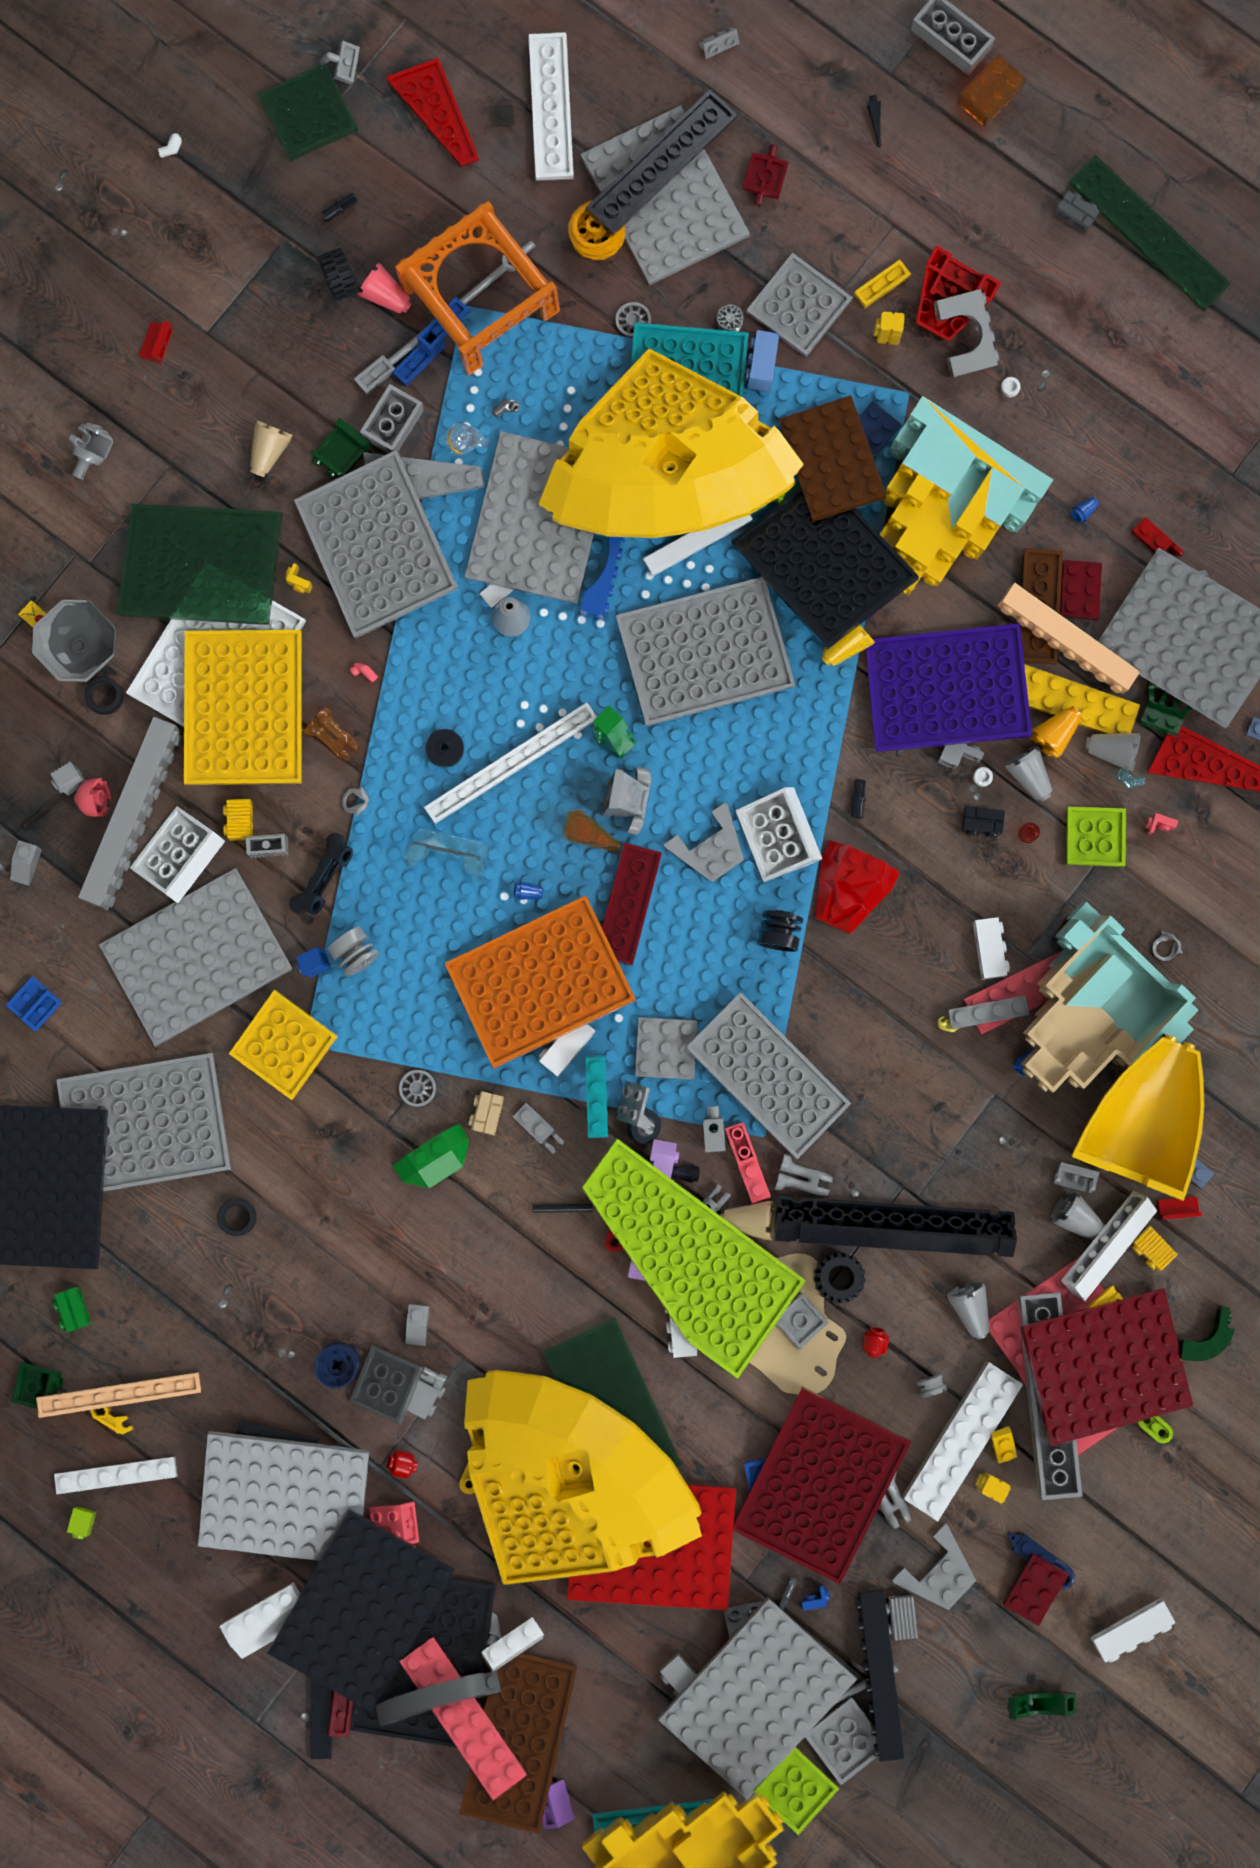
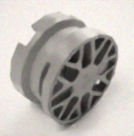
M735 305L723 306L717 314L716 323L718 330L739 332L743 325L742 311Z
M942 1374L916 1382V1385L921 1387L920 1396L922 1399L940 1394L943 1390H948L947 1386L943 1384Z

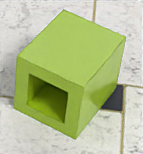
M79 1506L73 1508L67 1532L72 1533V1537L77 1539L88 1537L91 1534L97 1511Z

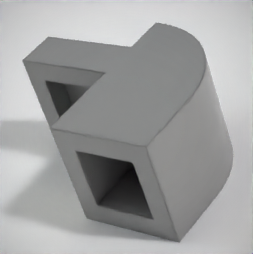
M967 743L946 745L937 763L955 770L959 765L961 757L979 763L984 752L980 751L981 749L975 745L967 746Z

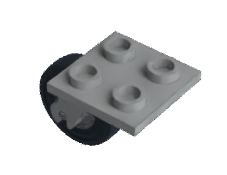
M626 1081L622 1090L621 1103L617 1111V1119L627 1123V1133L634 1142L640 1144L651 1143L660 1133L661 1121L654 1111L645 1108L650 1088Z

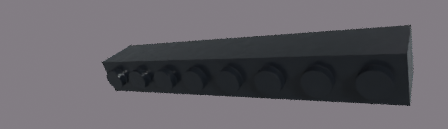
M883 1590L858 1593L859 1598H855L856 1608L861 1613V1618H858L859 1631H863L864 1638L860 1639L861 1650L862 1652L865 1651L866 1660H863L864 1673L868 1672L869 1680L865 1681L866 1692L867 1694L870 1693L871 1702H868L869 1714H873L874 1723H870L872 1736L875 1735L876 1744H873L874 1757L878 1756L880 1762L905 1759L885 1593Z

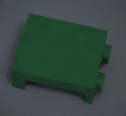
M340 417L335 422L336 427L315 451L312 450L310 452L312 462L318 467L323 466L326 468L327 474L333 479L348 474L364 455L363 452L366 453L371 447L365 437Z

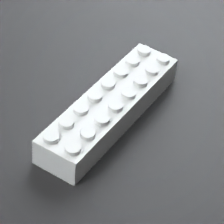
M986 1361L904 1491L902 1498L936 1521H939L990 1439V1433L995 1431L1023 1384Z

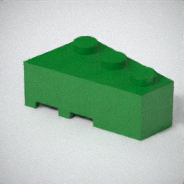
M609 705L592 722L593 738L600 745L605 744L620 759L637 743L632 738V733L626 732L628 726L624 719Z

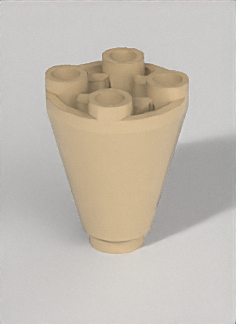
M257 420L253 431L250 472L264 477L286 449L293 435L284 431L279 434L280 429L270 425L266 428L267 424Z

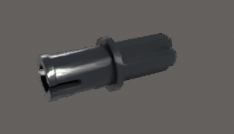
M351 193L338 202L336 200L332 206L321 212L326 221L329 222L341 213L344 214V211L355 205L358 199Z
M862 779L854 781L853 797H851V800H853L852 818H864V801L867 799L865 798L866 781Z

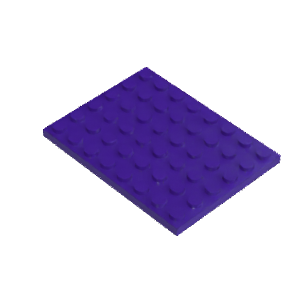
M1020 623L873 639L875 643L866 648L876 753L1032 737Z

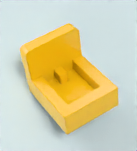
M293 563L292 568L289 567L285 575L288 585L292 586L293 590L299 593L307 592L310 594L312 589L311 582L297 576L299 567Z

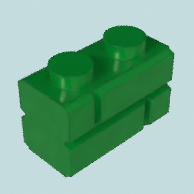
M74 1287L54 1295L55 1299L52 1300L55 1311L60 1313L59 1325L62 1330L69 1333L92 1324L80 1287Z

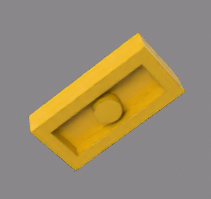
M1009 1426L990 1433L995 1456L999 1464L1017 1457L1012 1431Z

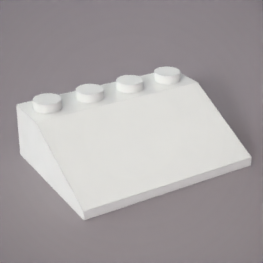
M785 787L736 810L763 882L822 860L794 787Z
M176 806L131 865L130 869L179 903L225 841L211 829Z

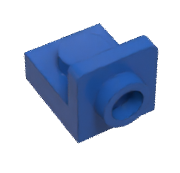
M819 1584L820 1597H817L816 1594L804 1596L805 1599L801 1600L803 1611L827 1607L826 1601H830L828 1588L824 1589V1586Z

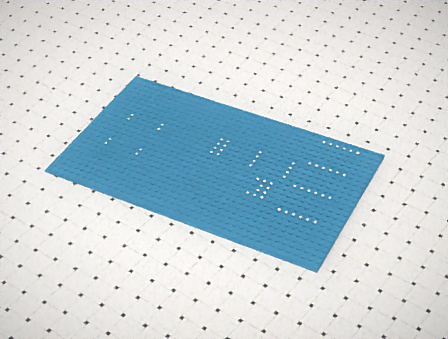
M467 306L470 309V313L461 323L471 336L474 337L506 313ZM526 317L480 350L484 366L470 376L464 371L458 346L455 345L431 461L479 466L482 468L485 487L422 499L421 502L459 589L396 619L360 787H364L363 789L369 797L368 806L359 816L356 813L353 816L347 846L353 849V856L347 867H342L325 945L331 969L319 974L310 1016L338 1035V1038L330 1047V1051L587 1102L586 1055L605 1054L608 1107L618 1108L620 1106L622 1090L626 1081L650 1088L645 1108L654 1111L659 1117L703 1125V1119L707 1117V1106H719V1117L724 1116L725 1128L744 1122L748 1135L764 1137L767 1130L696 1059L694 1080L635 1077L638 1019L640 1017L697 1021L698 1035L741 992L785 1036L819 861L763 882L736 810L785 787H794L821 853L859 653L835 666L832 664L828 666L821 658L823 656L821 651L825 646L767 584L796 686L791 689L646 727L616 615L760 578L761 576L732 545L731 540L779 505L774 501L752 513V522L655 576H652L643 558L686 534L659 538L626 537L625 542L621 541L622 557L621 560L617 559L616 567H619L617 578L612 579L611 585H614L612 597L608 596L607 603L610 604L608 615L604 614L603 620L580 615L584 592L592 587L600 578L609 557L608 537L594 533L578 604L513 590L505 598L512 597L518 599L528 607L530 624L522 634L514 637L504 636L496 630L492 622V613L495 606L491 608L479 594L490 584L465 579V574L500 432L569 447L568 440L579 421L631 368L633 338ZM746 361L745 378L747 369H751V365H748V361ZM777 366L774 367L770 392L748 389L749 381L744 379L743 398L758 411V421L771 428L775 426L782 435L778 419L852 395L859 416L872 401L878 404L902 424L901 428L874 457L884 490H886L894 477L897 461L889 449L904 425L909 399L907 392ZM503 400H515L520 404L518 412H504L499 418H496L491 412ZM450 429H451V431H450V436H449V438H450V443L452 444V447L455 448V450H457L458 452L463 453V454L456 453L453 449H451L450 444L448 443V432H449ZM797 474L793 476L795 484L787 491L783 501L801 488ZM884 500L855 508L881 534L888 507L883 502ZM865 621L862 624H860L863 629L865 626ZM585 703L589 704L597 717L609 705L624 719L628 726L626 732H631L632 738L637 742L620 759L605 744L600 745L593 738V724H590L437 824L433 822L424 808ZM437 730H453L463 740V757L453 767H437L427 757L426 742L430 735ZM443 745L441 747V750L446 751L448 749L447 745ZM636 767L650 770L652 780L644 825L637 835L627 833L633 817L611 816L609 818L602 816L608 781L615 769L623 770L624 773L635 779ZM358 796L356 805L363 804V799H360ZM726 802L744 861L711 883L687 863L665 849L663 845L677 835L689 851L700 845L722 829L711 812ZM624 843L662 852L633 966L618 962L637 1001L589 1023L588 1025L595 1030L594 1035L559 1077L539 1062L541 1060L539 1055L546 1047L550 1049L554 1044L552 1041L493 1069L445 963L585 895L602 928ZM520 881L543 887L542 899L518 900V898H514L515 882L520 883ZM782 910L803 918L802 924H794L802 928L801 932H792V935L800 938L797 952L779 951L757 945L759 932L769 930V928L761 925L762 920H769L762 917L763 911ZM361 926L368 936L363 946L373 943L374 947L372 950L377 949L380 955L363 971L346 977L343 973L346 968H339L344 958L334 960L327 948L348 931ZM713 1123L711 1127L717 1128V1124Z

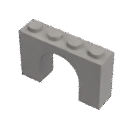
M981 289L933 302L937 321L963 315L970 318L978 329L977 342L969 352L946 358L950 377L998 365L999 355L993 346L995 337L993 331H990L989 328L990 315L985 310L986 297L981 292Z

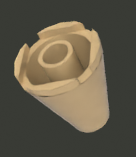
M773 1201L727 1209L724 1211V1214H721L723 1219L743 1234L767 1241L773 1240L771 1237L774 1236L775 1215L771 1213V1209H775Z

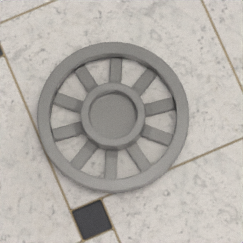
M637 302L624 304L616 314V326L626 337H634V334L629 332L631 328L634 330L635 323L651 324L649 310ZM632 306L638 307L637 311H633ZM630 307V312L627 313L624 309ZM641 309L645 311L642 315L639 314ZM621 312L626 316V318L619 317ZM646 316L648 317V321L641 320ZM619 321H626V323L620 325ZM628 325L627 331H624L622 328Z
M413 1070L405 1074L401 1079L399 1092L407 1104L421 1107L430 1103L434 1098L436 1083L429 1073L422 1070ZM420 1073L419 1080H416L414 1074ZM423 1074L428 1077L424 1082H422ZM410 1075L413 1079L412 1083L406 1080V1078ZM431 1080L433 1086H425ZM404 1082L409 1084L410 1088H402ZM433 1089L432 1095L425 1092V1090ZM403 1091H410L411 1093L405 1097ZM423 1094L429 1097L427 1101H424ZM412 1095H414L413 1103L407 1100ZM417 1096L420 1097L422 1103L416 1104Z

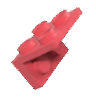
M415 1502L369 1507L370 1521L411 1544L419 1542Z

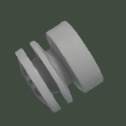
M361 926L348 931L327 948L334 960L344 958L339 968H346L343 972L346 977L363 971L380 955L377 949L372 950L374 947L373 943L363 946L368 936Z

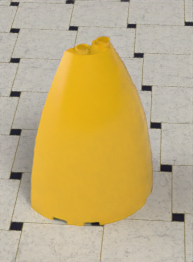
M1166 1034L1165 1038L1162 1037L1142 1053L1104 1094L1084 1127L1071 1157L1106 1171H1112L1184 1201L1194 1171L1202 1135L1204 1115L1203 1071L1201 1054L1199 1051L1194 1050L1196 1046L1185 1041L1183 1045L1176 1042L1177 1038Z

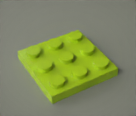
M1067 807L1066 865L1125 867L1126 808Z
M795 1747L753 1793L757 1792L759 1796L764 1795L770 1803L769 1808L773 1812H777L782 1820L799 1835L839 1790V1787Z

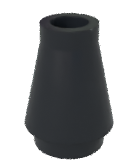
M695 1164L673 1166L671 1178L693 1184V1182H698L700 1167L695 1166Z

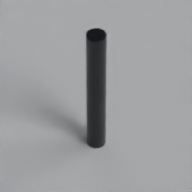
M592 1204L533 1205V1213L592 1212Z

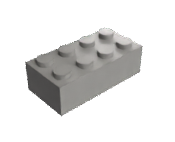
M930 0L913 19L911 26L913 33L968 76L992 49L995 37L947 0Z

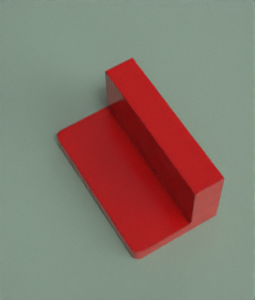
M163 321L161 325L151 322L139 354L141 358L159 364L162 363L173 332L171 323Z
M1186 1197L1184 1201L1178 1198L1157 1200L1159 1220L1203 1216V1212H1199L1198 1197Z

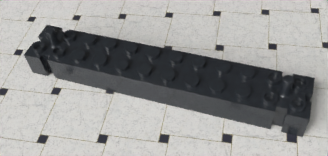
M777 1196L775 1241L791 1242L799 1239V1243L988 1256L997 1252V1255L1002 1257H1014L1017 1244L1016 1229H1014L1015 1215L1014 1212L998 1211V1214H991L990 1210L801 1197L800 1201L793 1200V1197Z

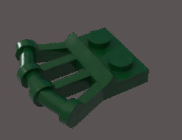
M1148 680V705L1140 724L1177 737L1185 716L1193 708L1187 705L1182 711H1178L1177 708L1180 700L1177 698L1172 708L1165 706L1164 703L1169 694L1165 690L1160 702H1154V689L1161 688Z

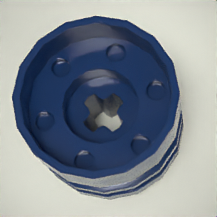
M334 1342L326 1346L315 1362V1374L318 1380L329 1388H342L348 1385L354 1379L360 1367L357 1351L351 1345L344 1342ZM336 1360L343 1362L341 1368L334 1366Z

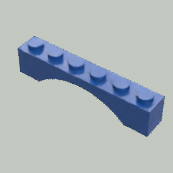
M608 537L609 557L606 567L593 586L584 592L580 615L603 620L604 614L608 615L610 604L607 603L608 596L612 597L614 585H611L612 579L617 578L619 567H616L617 559L621 560L623 549L620 548L621 541L625 542L626 537Z

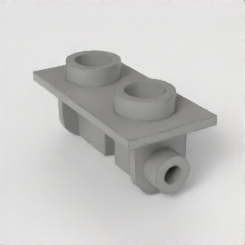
M728 27L718 32V37L716 38L712 35L702 39L699 45L702 50L704 49L705 58L707 59L738 45L737 28Z

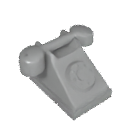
M636 767L634 779L627 773H624L623 770L615 769L609 778L602 816L609 818L611 816L633 817L627 830L628 834L637 835L644 825L652 780L650 770Z

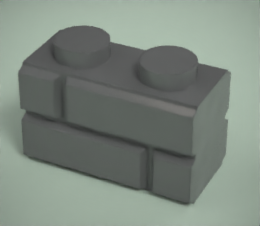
M1068 190L1057 206L1054 215L1083 234H1086L1096 220L1100 210H1098L1094 203L1084 201L1077 192H1070Z

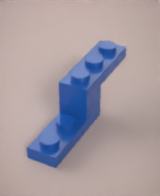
M457 297L448 304L460 322L470 313V309ZM436 318L417 336L418 346L392 372L406 387L445 348L444 339L448 334Z

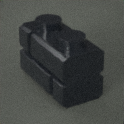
M966 806L963 812L962 831L967 832L966 835L978 836V833L986 834L987 838H997V836H1001L1003 833L1005 810Z

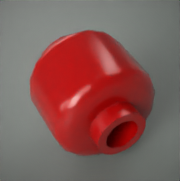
M870 1327V1330H866L863 1336V1351L868 1353L867 1356L871 1358H879V1355L886 1354L889 1335L882 1328Z
M396 1450L393 1454H390L387 1461V1470L390 1471V1474L401 1478H409L412 1473L416 1472L418 1461H415L413 1453Z

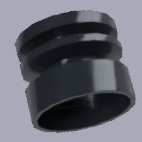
M782 910L763 911L762 917L769 920H762L761 925L769 928V930L759 932L757 945L779 951L797 952L800 938L792 935V932H801L802 928L794 924H802L803 918Z

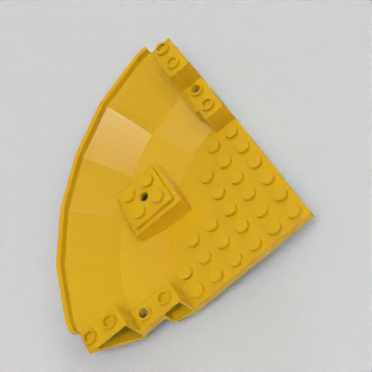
M649 348L579 421L568 440L569 450L560 460L557 459L553 465L539 505L545 508L546 511L552 512L553 521L560 525L607 537L659 538L699 532L751 515L789 491L795 484L793 476L798 473L804 464L775 426L771 428L758 421V411L743 397Z
M491 1370L486 1373V1377L468 1380L464 1423L473 1445L467 1451L469 1475L503 1585L611 1572L634 1565L639 1557L655 1555L659 1557L702 1536L696 1518L701 1515L697 1500L672 1460L635 1423L593 1395L546 1376ZM573 1464L578 1465L580 1469L576 1470L573 1467Z

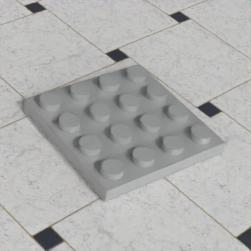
M792 253L749 306L746 313L771 332L778 333L779 338L807 357L849 305L853 297Z

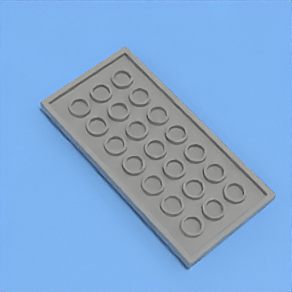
M741 992L685 1047L796 1160L851 1104Z

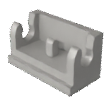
M1059 1162L1053 1184L1092 1193L1095 1191L1100 1172Z

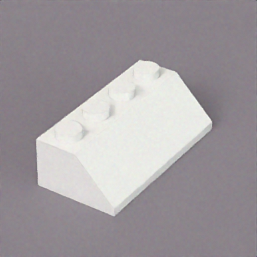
M294 1582L220 1625L229 1645L241 1659L274 1641L300 1596V1592Z

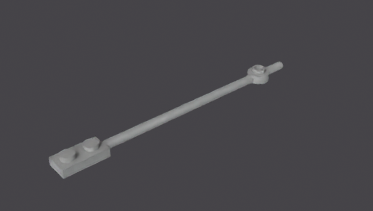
M530 240L521 249L527 254L535 247V244ZM503 255L502 265L464 295L460 301L466 305L505 271L514 272L516 269L509 264L508 259ZM418 335L388 360L382 355L354 379L366 395L392 375V372L395 370L393 365L418 345Z

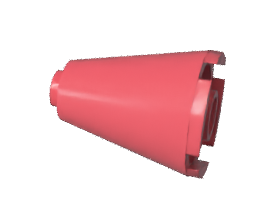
M378 263L376 265L378 270L371 271L361 286L363 292L359 291L357 295L396 313L401 314L402 311L406 313L412 305L409 302L411 298L387 270Z

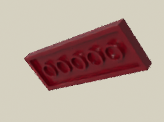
M624 843L602 930L617 961L633 966L662 852Z

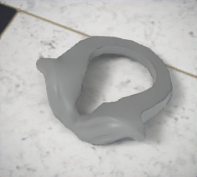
M363 786L359 789H349L344 794L342 806L346 812L356 813L359 816L367 808L369 797L364 791ZM354 793L360 799H363L364 802L363 804L348 808L346 799L348 795Z
M1163 930L1161 931V936L1152 945L1154 956L1161 961H1169L1178 953H1183L1180 941L1173 934ZM1173 939L1175 943L1170 955L1167 957L1159 956L1156 952L1158 943Z

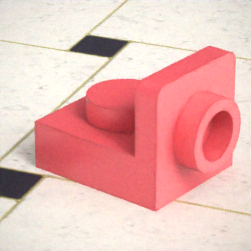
M1156 813L1147 820L1145 828H1148L1147 834L1151 835L1154 833L1156 825L1162 831L1169 832L1177 827L1178 820Z

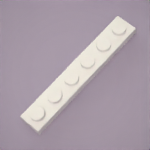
M175 1456L54 1474L56 1494L177 1477Z

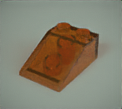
M574 809V812L569 811L563 832L564 840L617 854L621 853V844L594 820L585 815L584 811Z

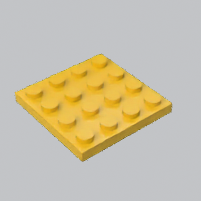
M274 990L232 1048L229 1055L293 1100L338 1038V1035Z

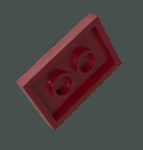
M1073 560L1063 561L1060 601L1061 616L1070 619L1099 620L1102 563Z
M1032 1553L1006 1597L1003 1606L1039 1626L1066 1581L1068 1572Z

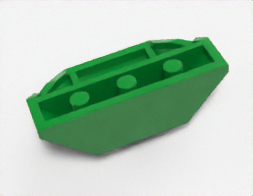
M457 1124L407 1154L395 1163L393 1168L403 1183L431 1188L463 1168L470 1140L460 1124Z

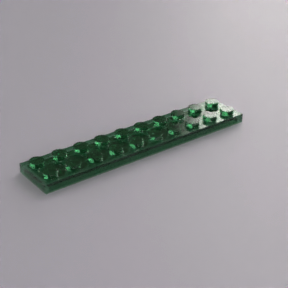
M1097 155L1069 180L1068 183L1088 202L1094 203L1098 210H1100L1099 213L1203 312L1231 285L1217 269Z

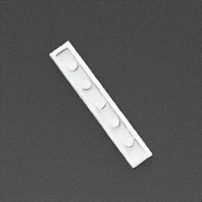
M751 515L705 531L688 533L643 558V561L652 576H655L752 522L753 519Z

